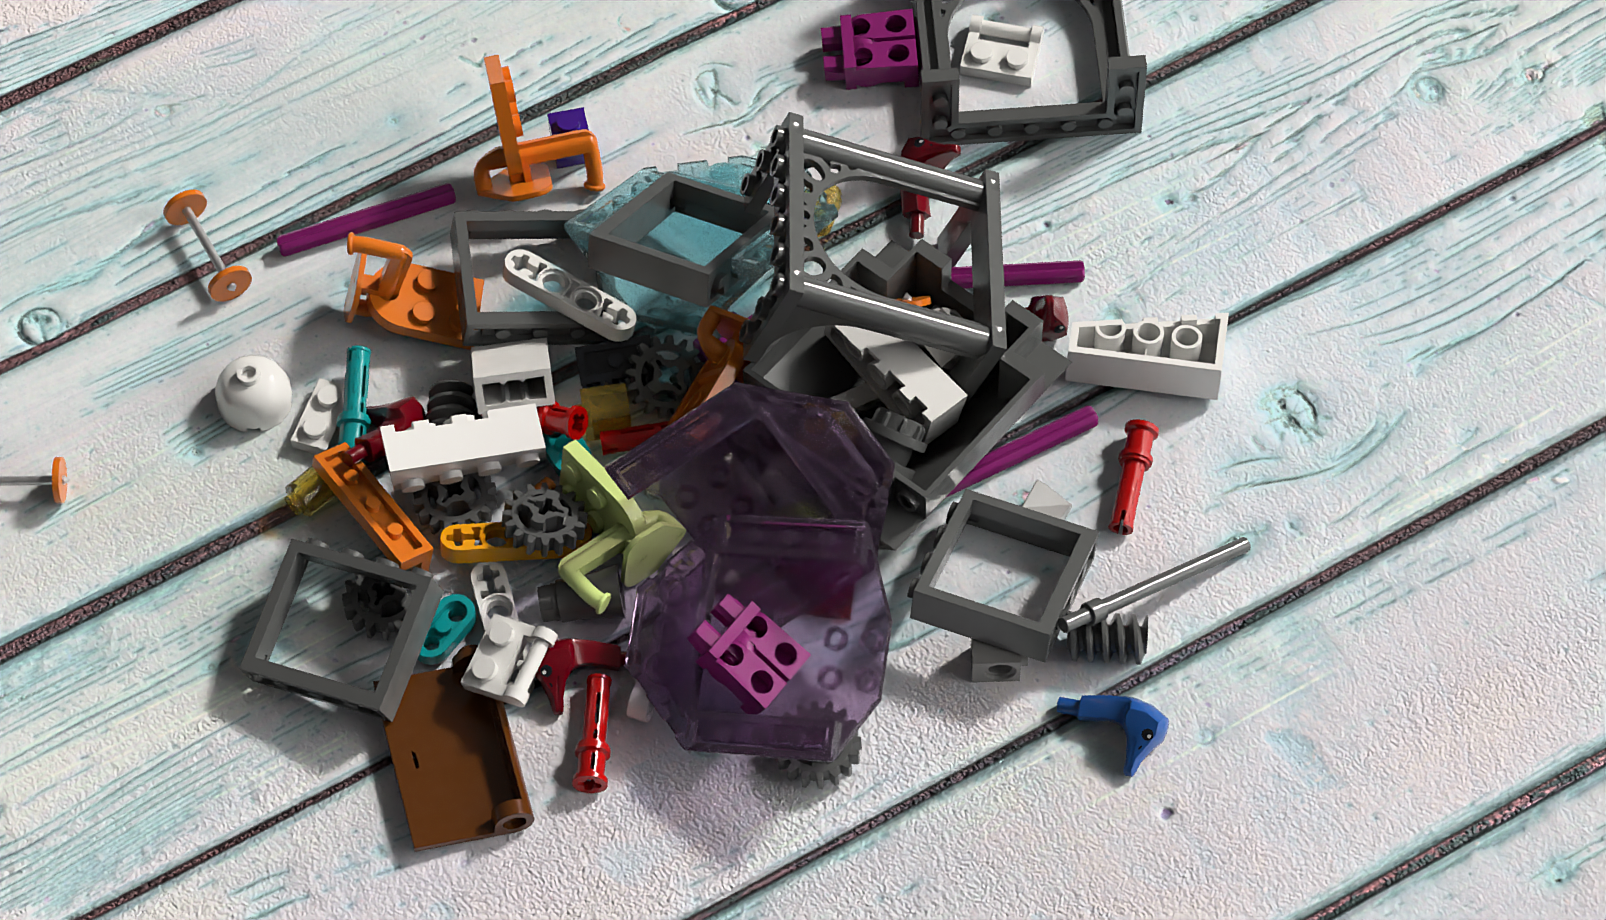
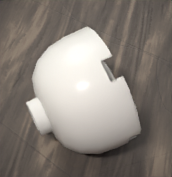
M259 355L242 356L230 362L218 376L215 396L219 414L227 425L236 430L248 432L247 428H260V432L267 431L282 423L289 414L292 407L290 381L285 371L275 361Z

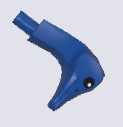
M1082 695L1080 700L1059 697L1057 702L1058 713L1077 716L1079 721H1109L1118 724L1124 729L1127 738L1124 765L1125 776L1133 777L1141 762L1163 743L1168 732L1169 719L1155 706L1138 698L1112 695Z

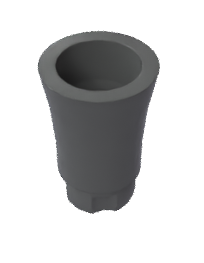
M618 564L584 575L602 593L608 592L611 594L610 602L601 614H597L596 609L587 604L563 579L555 580V583H550L549 585L537 587L543 622L562 620V623L597 618H626L625 596Z

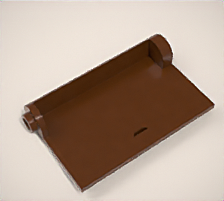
M478 645L462 647L452 658L450 668L411 674L393 722L382 720L414 852L516 833L531 826L535 820L504 702L466 690L460 683ZM373 681L374 692L379 681Z

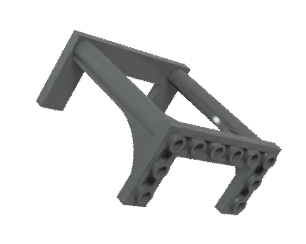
M911 0L921 91L920 137L944 145H968L1142 132L1147 74L1146 55L1130 56L1122 0H1075L1087 14L1092 26L1102 102L960 112L958 68H951L948 31L955 12L965 0H952L948 3H942L944 0Z
M789 112L781 126L776 125L773 129L769 145L766 149L759 151L754 169L751 173L744 175L740 187V194L744 195V212L759 215L769 198L770 205L774 206V217L770 225V235L774 236V246L770 255V265L774 266V276L766 296H761L758 299L754 314L750 320L746 319L741 326L739 341L743 343V360L758 363L771 343L787 334L802 329L830 325L862 328L961 355V358L948 376L968 395L963 406L964 408L1007 350L999 173L985 169L979 179L807 130L804 129L803 116ZM814 167L821 175L822 180L819 181L810 177L804 169ZM830 169H837L838 173L831 172ZM869 181L959 206L937 238L938 250L952 259V267H955L971 244L974 321L876 294L847 277L831 261L818 239L814 225V210L819 196L828 188L842 182ZM805 186L809 188L810 193L804 192ZM805 243L810 247V251H804ZM808 261L821 265L823 273L819 275L806 273L804 271V263ZM828 280H835L837 284H835L834 282L829 283Z

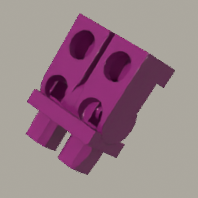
M912 9L861 14L851 18V14L840 15L841 26L821 28L823 52L843 51V55L823 57L825 81L845 80L846 90L857 89V85L872 87L879 83L904 82L905 88L919 87Z
M726 594L710 611L725 626L720 633L717 632L704 620L691 632L687 639L701 654L695 662L701 668H707L710 675L716 681L725 685L743 703L740 708L752 719L769 706L785 687L786 682L791 680L811 654L768 616L759 612L761 609L753 601L744 607L738 600Z

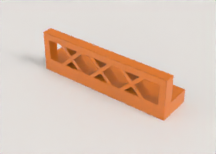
M344 442L314 455L312 467L387 559L398 564L399 569L407 570L415 566L429 572L434 548L362 461L351 467L343 462L342 454L351 449L350 446Z

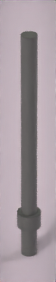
M1241 537L1102 600L1094 598L1081 605L1079 610L1059 618L1058 626L1063 633L1072 631L1085 624L1093 626L1106 620L1108 614L1250 551V542L1246 537Z

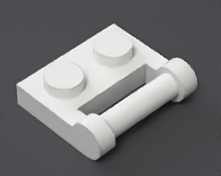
M973 14L960 63V75L1031 87L1043 41L1044 27L1033 25L1032 28L987 21L984 20V16ZM983 34L1029 42L1027 48L981 40L980 37Z
M494 613L460 683L466 690L518 707H525L530 696L527 691L547 649L554 646L558 635L547 627L532 626ZM527 642H532V646L513 685L507 686Z

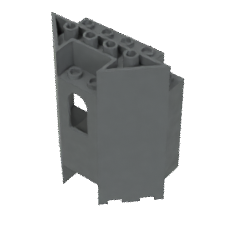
M923 239L910 251L893 240L876 256L862 248L841 269L855 283L876 294L891 299L903 298L906 293L911 297L930 296L931 304L922 307L931 310L935 308L941 309L942 307L953 309L963 319L974 321L973 294L951 280L952 259ZM831 280V281L829 282V283L834 282L835 284H837V282H836L835 280ZM1012 300L1005 307L1007 350L965 405L958 422L930 442L924 453L913 450L906 466L916 471L912 481L896 470H893L881 484L871 480L862 483L829 459L828 440L832 427L811 434L805 424L802 415L807 410L825 400L866 383L824 334L826 326L795 331L771 343L758 363L750 362L743 369L744 391L715 420V424L775 504L783 496L789 499L795 498L801 502L813 517L818 520L824 519L835 527V546L896 551L1066 370L1072 361L1042 342L1043 320ZM918 344V347L940 367L924 345ZM941 368L947 375H948V374L950 373V371L952 370V369ZM883 403L877 407L868 410V412L873 417L874 412L877 408H888Z

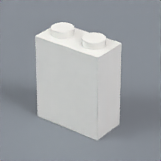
M547 337L471 347L478 414H482L487 410L533 403L536 404V407L555 404Z

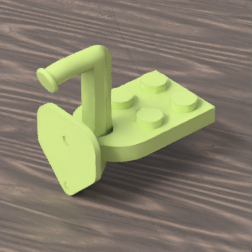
M576 439L563 446L559 485L563 486L562 493L567 494L574 491L576 493L575 502L584 501V512L588 513L587 523L591 526L592 532L598 533L599 536L564 557L558 565V573L587 604L596 609L597 614H601L607 608L611 594L608 592L602 593L584 575L618 553H622L624 555L621 582L626 587L634 586L659 569L684 537L686 529L667 512L661 510L641 511L630 493Z

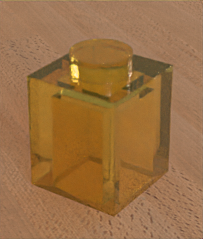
M626 383L580 389L581 404L577 405L584 407L588 413L587 441L600 440L599 431L632 427Z

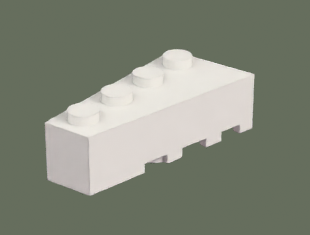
M1215 313V318L1197 319V315H1181L1179 321L1158 322V317L1143 318L1139 323L1125 324L1122 319L1072 322L1067 359L1072 361V363L1066 368L1065 381L1218 400L1229 313Z
M838 325L825 327L824 334L890 411L924 425L926 432L922 442L929 444L958 422L968 395L915 343L857 327Z
M536 404L487 410L482 413L483 419L475 420L473 415H454L444 421V425L439 426L429 423L428 419L414 421L411 423L412 427L399 432H395L394 425L381 426L380 430L393 491L401 489L403 493H411L425 488V484L440 480V484H452L463 480V475L478 472L479 476H489L499 473L503 466L517 464V467L524 468L538 464L540 458L546 457V447Z

